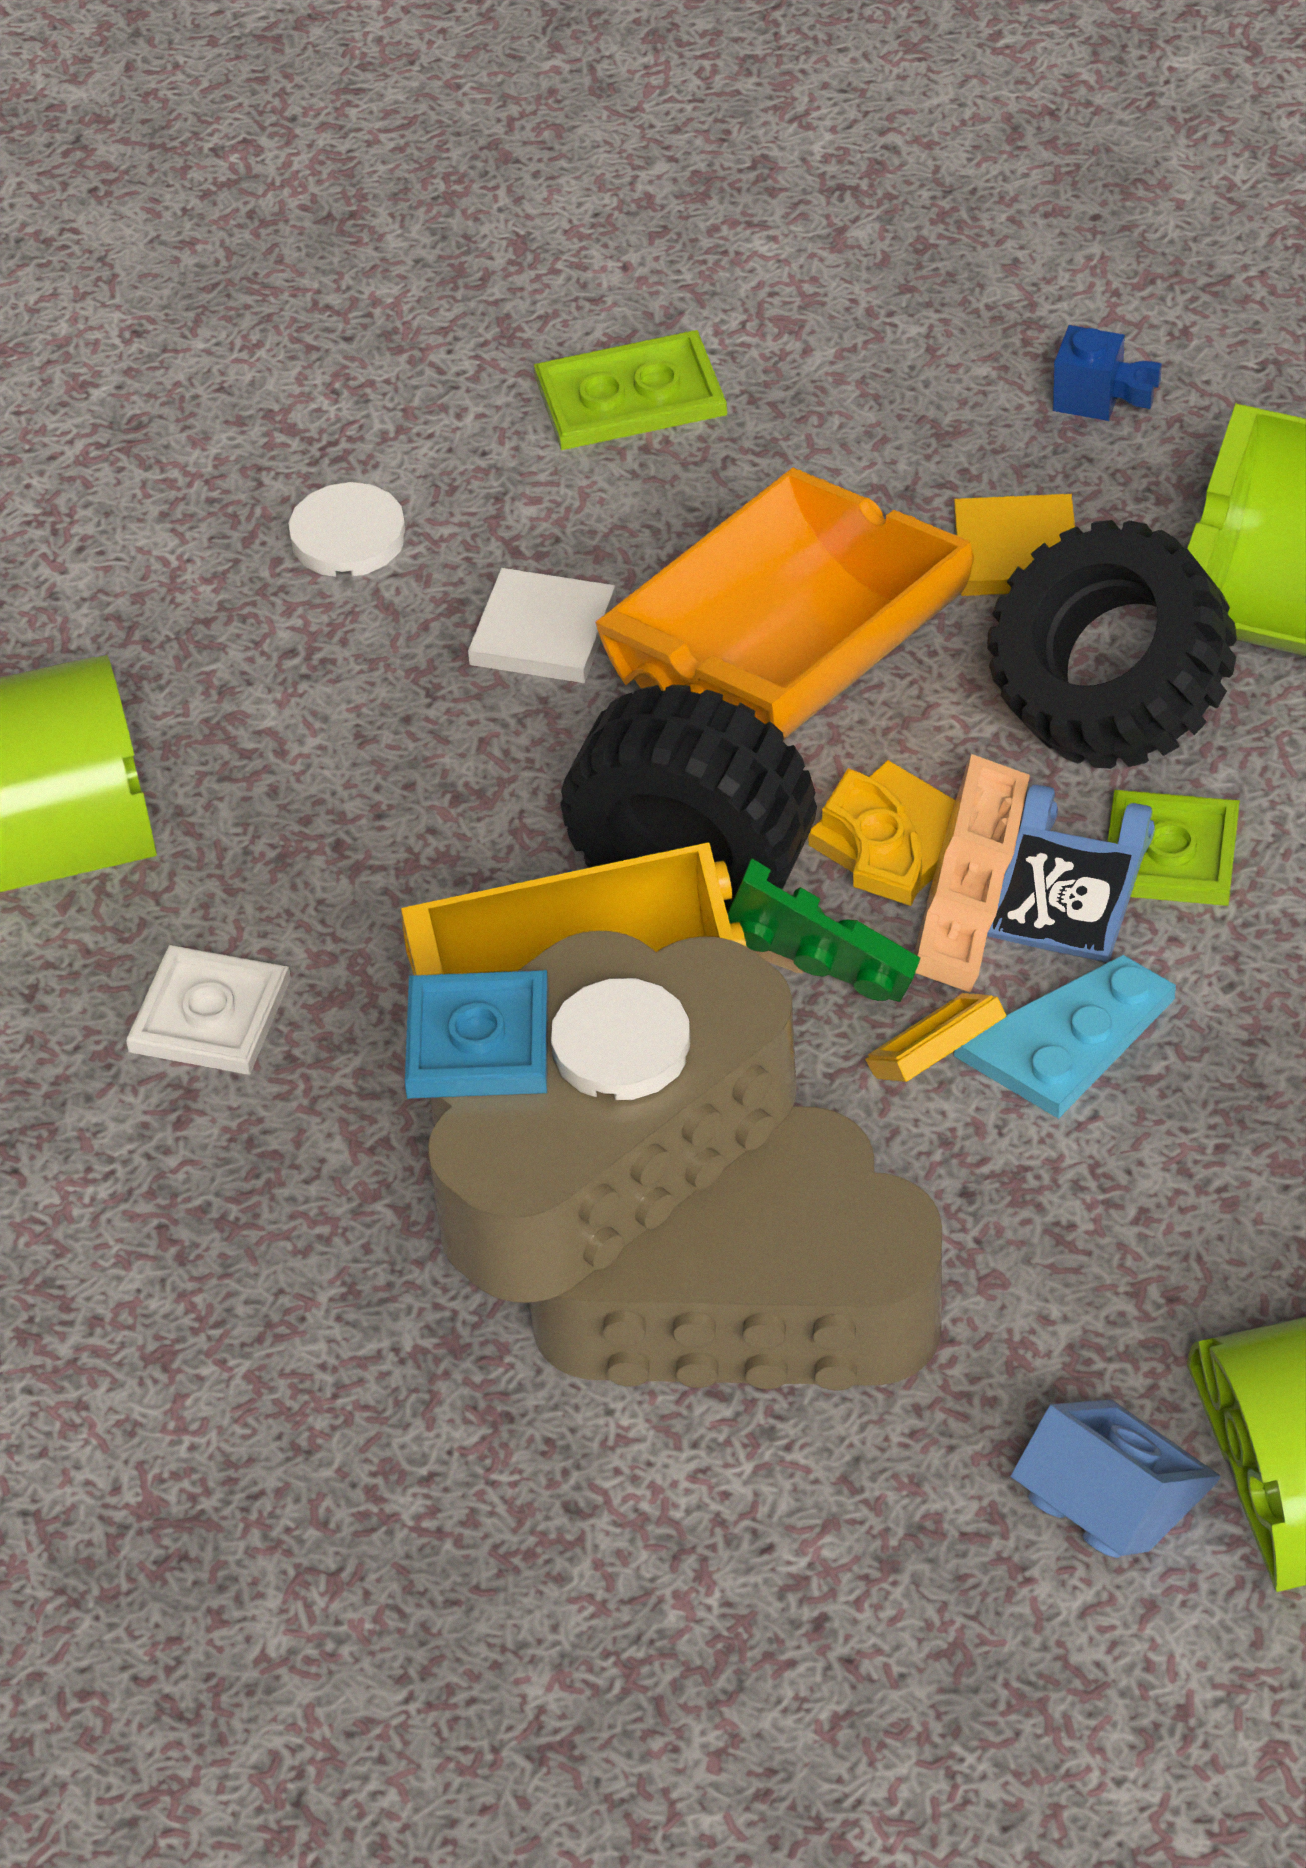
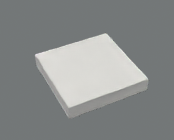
M501 568L468 649L469 664L585 683L601 642L595 622L614 608L616 602L615 585Z
M169 945L127 1037L128 1051L130 1053L250 1075L291 980L289 967Z

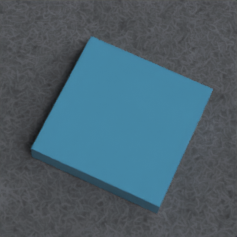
M547 970L409 976L405 1062L407 1099L547 1093L549 998Z

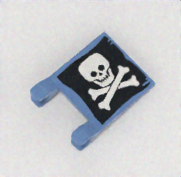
M1032 785L1026 797L1014 855L1004 875L996 917L987 936L1053 952L1110 962L1143 856L1154 836V821L1150 820L1152 808L1137 803L1128 804L1123 816L1118 844L1050 831L1058 814L1057 803L1053 801L1055 797L1054 788Z

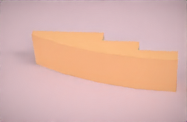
M971 754L950 817L914 951V954L921 958L915 972L916 974L969 993L971 992L979 976L987 933L996 917L1004 875L1014 855L1030 777L1029 774Z

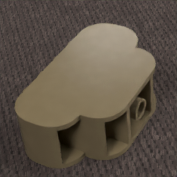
M589 931L558 941L518 970H547L549 984L547 1093L430 1098L434 1128L429 1138L428 1155L441 1241L448 1260L460 1273L482 1291L506 1301L528 1303L544 1301L559 1296L572 1289L596 1269L601 1270L608 1267L630 1242L647 1229L651 1230L659 1227L677 1205L695 1191L711 1186L719 1178L723 1169L747 1150H755L766 1142L772 1131L786 1119L792 1110L796 1098L792 995L789 985L782 974L748 947L724 938L694 937L677 941L655 952L640 940L626 934L611 931ZM637 978L662 986L680 1000L690 1022V1048L685 1056L686 1064L680 1075L659 1092L634 1100H615L614 1094H604L596 1091L597 1097L581 1093L562 1078L552 1056V1021L563 1002L583 987L607 979Z
M793 1106L786 1119L772 1131L763 1145L752 1151L747 1150L724 1168L719 1178L711 1186L695 1191L677 1205L664 1223L655 1229L644 1231L625 1246L616 1260L608 1267L601 1270L596 1269L572 1289L559 1296L544 1301L530 1302L534 1339L543 1357L560 1371L587 1380H611L615 1384L626 1387L638 1386L646 1381L681 1382L693 1388L708 1387L715 1382L749 1383L760 1389H775L784 1384H818L828 1390L840 1391L849 1389L853 1385H885L895 1383L921 1370L932 1359L941 1339L942 1223L940 1214L934 1201L916 1184L899 1176L874 1172L872 1145L865 1132L854 1121L838 1112L825 1108Z

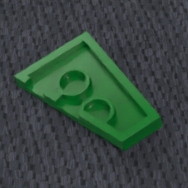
M751 858L727 914L730 924L740 922L746 946L749 949L757 952L769 950L793 960L799 969L808 974L821 977L830 975L852 984L858 993L876 1001L890 999L901 1002L913 980L921 959L920 957L857 920L834 921L826 916L818 906L820 898L801 887L796 889L793 895H790L767 881L771 869Z

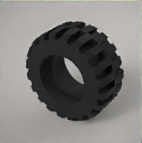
M1105 520L1091 523V531L1083 533L1078 526L1059 534L1061 538L1059 543L1050 548L1044 543L1031 553L1034 560L1025 570H1022L1020 567L1016 568L1007 581L1011 587L1008 596L1000 595L996 601L992 616L999 622L998 627H990L987 639V649L994 656L989 664L993 681L1002 690L1000 696L1015 715L1048 748H1054L1065 759L1077 764L1086 759L1094 768L1112 769L1116 766L1118 758H1121L1128 767L1147 763L1149 761L1148 753L1158 750L1165 756L1180 747L1176 739L1188 730L1195 735L1207 723L1202 715L1209 706L1218 708L1227 692L1220 682L1222 677L1230 678L1233 675L1236 656L1229 646H1234L1237 641L1235 623L1228 615L1230 606L1221 590L1188 549H1184L1175 537L1163 530L1152 532L1147 524L1130 520L1124 522L1122 530H1120L1113 520ZM1145 604L1157 607V625L1154 637L1146 653L1135 666L1123 675L1097 685H1075L1068 682V663L1071 651L1080 634L1092 621L1103 613L1124 605Z
M673 684L666 687L665 691H661L659 686L656 685L636 690L633 694L622 695L612 701L608 708L599 714L566 775L561 789L563 799L560 805L564 825L568 827V836L574 849L584 852L585 864L591 868L709 842L714 862L724 860L729 873L732 899L724 900L727 914L751 858L771 869L767 881L783 889L811 831L817 810L814 798L816 792L809 771L803 770L805 764L794 745L787 746L783 742V732L772 722L764 724L754 717L755 710L741 702L738 707L722 700L723 694L707 689L700 694L691 692L690 686Z

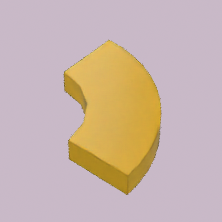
M848 768L822 809V825L842 835L855 850L857 861L853 870V887L912 906L918 893L922 875L920 835L916 832L913 823L905 813V805L896 795L876 780Z

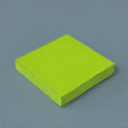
M1114 790L1108 842L1118 844L1123 816L1127 805L1130 803L1150 806L1152 808L1150 820L1154 821L1155 827L1154 836L1143 856L1130 897L1229 906L1240 800Z

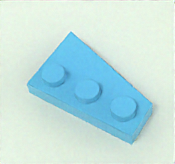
M1122 955L1006 1015L1007 1017L956 1049L954 1057L1059 1119L1174 1001L1176 985Z

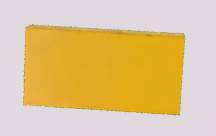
M962 993L869 1053V1057L865 1058L872 1074L877 1079L907 1082L1007 1016L997 996Z

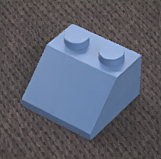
M1112 1399L1050 1404L1010 1477L1030 1490L1028 1499L1036 1507L1058 1518L1066 1516L1085 1530L1083 1538L1090 1546L1105 1555L1119 1558L1124 1555L1149 1552L1217 1484L1221 1476Z

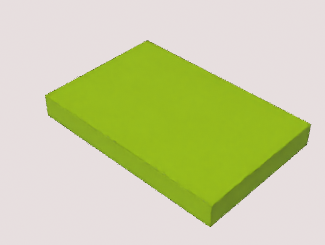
M698 330L534 364L535 379L561 450L727 415V402Z

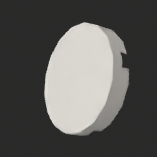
M347 482L328 485L312 492L294 508L288 523L294 555L305 567L321 575L336 577V571H351V577L368 574L386 566L401 551L404 543L405 522L402 506L391 493L371 484Z
M637 978L607 979L583 987L564 1001L554 1017L551 1033L553 1060L562 1078L581 1093L597 1097L596 1091L604 1094H614L615 1100H634L659 1092L676 1079L686 1064L685 1056L690 1048L689 1018L680 1000L662 986Z

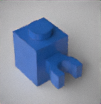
M1068 325L1054 362L1053 411L1109 421L1117 398H1122L1136 407L1151 409L1154 387L1158 388L1161 382L1162 363L1152 361L1125 363L1124 334Z

